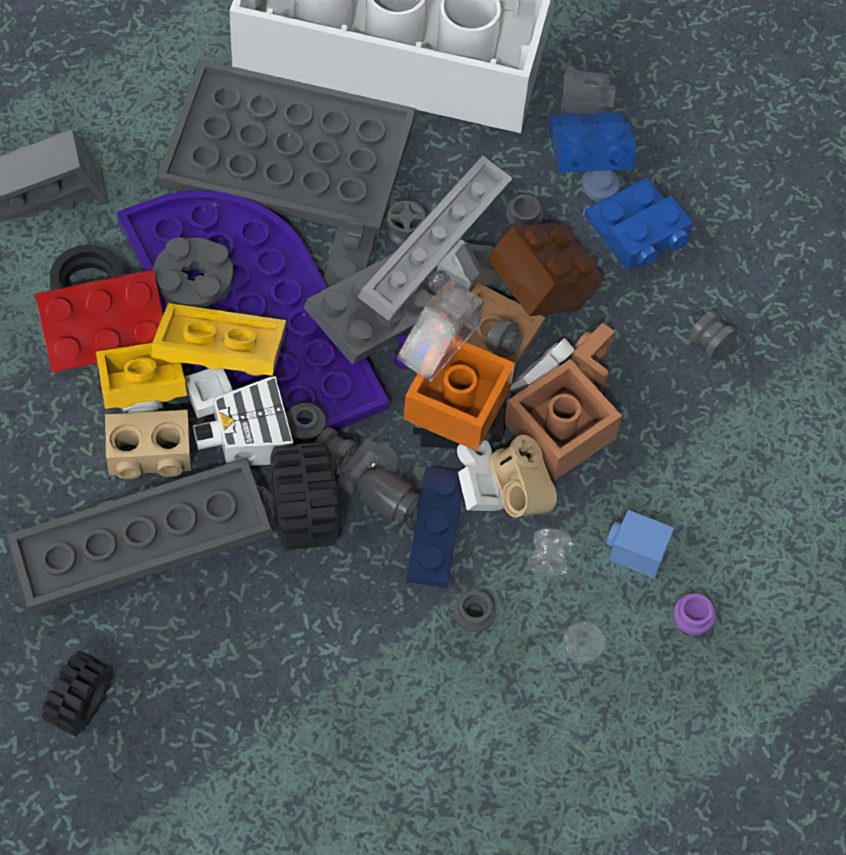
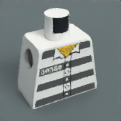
M275 376L216 397L213 400L215 421L193 426L198 450L222 445L226 464L247 458L249 466L270 465V456L274 447L293 445Z

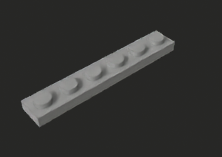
M482 156L362 288L358 298L386 320L390 321L507 188L512 177Z

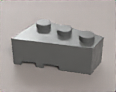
M73 129L57 133L48 139L29 146H22L13 152L0 156V222L38 216L37 209L61 205L62 211L74 210L73 203L97 199L98 205L109 204L102 166Z

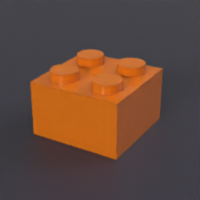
M440 331L405 396L403 419L478 452L511 389L515 363Z

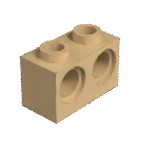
M187 410L105 414L106 460L109 476L117 475L122 479H134L144 473H158L161 476L173 477L180 475L182 471H191ZM166 443L177 444V446L172 449L161 448V446ZM126 445L136 446V448L131 451L119 450L120 448Z

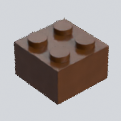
M562 222L511 226L487 257L489 263L529 316L577 311L584 306L605 280L596 268L595 261L582 250L574 239L573 232L563 225Z

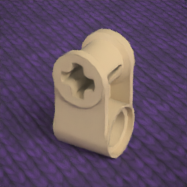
M519 435L512 440L508 448H500L491 454L489 458L490 470L499 488L503 507L510 516L537 515L551 512L554 509L557 501L556 488L550 479L542 450L534 438L528 435Z

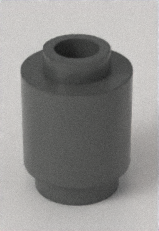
M381 466L374 472L370 469L367 470L357 486V491L360 492L359 501L392 522L397 519L405 523L415 511L421 497L414 492V486Z

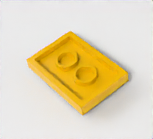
M168 303L152 343L151 358L162 359L173 364L189 363L203 365L214 370L230 369L243 371L254 376L263 374L273 376L285 336L286 320Z

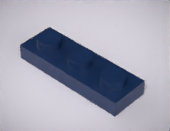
M431 467L425 468L406 582L447 588L463 495L459 474L456 471Z

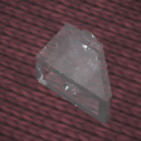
M450 278L425 305L398 354V360L431 382L480 326L483 300Z

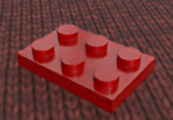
M154 270L35 293L51 372L98 363L97 351L153 343L163 317Z

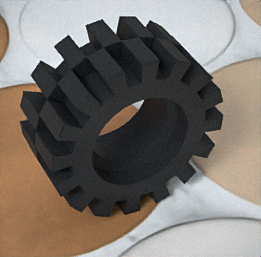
M82 650L77 651L75 656L72 655L68 659L67 666H62L59 677H55L52 682L54 686L52 690L48 691L46 695L48 700L43 704L42 708L44 710L42 713L43 720L75 737L79 733H83L86 725L89 726L94 714H97L100 704L107 698L106 692L111 688L112 682L110 681L114 678V668Z

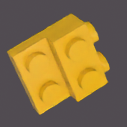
M152 343L97 351L96 356L105 409L114 407L128 408L134 404L151 401L165 402L176 397L187 396L181 363L173 364L162 359L151 358Z

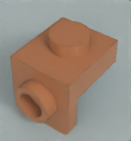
M603 322L593 333L587 331L580 337L575 345V351L571 359L600 392L605 389L609 372L599 364V361L611 350L615 333Z

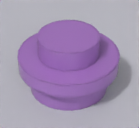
M689 594L678 600L673 611V617L676 625L683 632L691 635H700L711 629L716 618V612L713 604L707 597L701 594Z

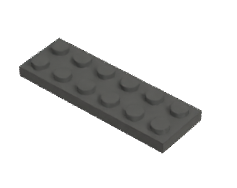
M247 458L7 534L30 614L273 536Z

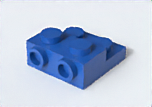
M602 112L599 114L581 115L567 113L549 116V132L559 173L634 169L636 143L630 122L625 123L623 113Z
M647 177L587 208L584 215L627 271L638 265L641 267L649 266L658 258L660 253L670 248L673 251L682 248L690 239L694 223L672 196L664 198Z

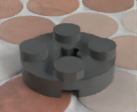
M173 238L168 241L166 249L159 254L154 265L157 289L165 297L167 304L172 303L209 309V305L216 303L219 299L220 303L226 299L233 286V266L228 257L226 247L207 239ZM196 269L204 273V276L199 275L195 278V281H190L185 272Z

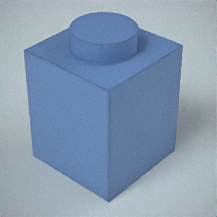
M627 510L622 524L614 521L608 535L606 544L612 546L609 561L655 578L674 528Z

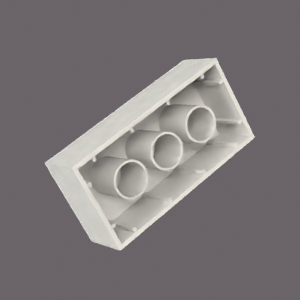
M233 0L230 8L232 67L521 133L550 30L555 0Z

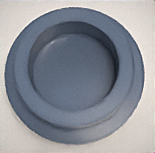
M613 170L586 171L582 179L584 193L595 201H602L618 193L620 186L619 177Z

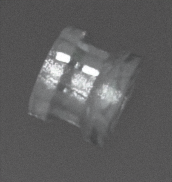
M540 529L534 532L532 544L535 547V551L529 554L527 563L529 569L535 573L556 578L565 576L569 567L566 557L572 552L573 538L562 531L554 529Z

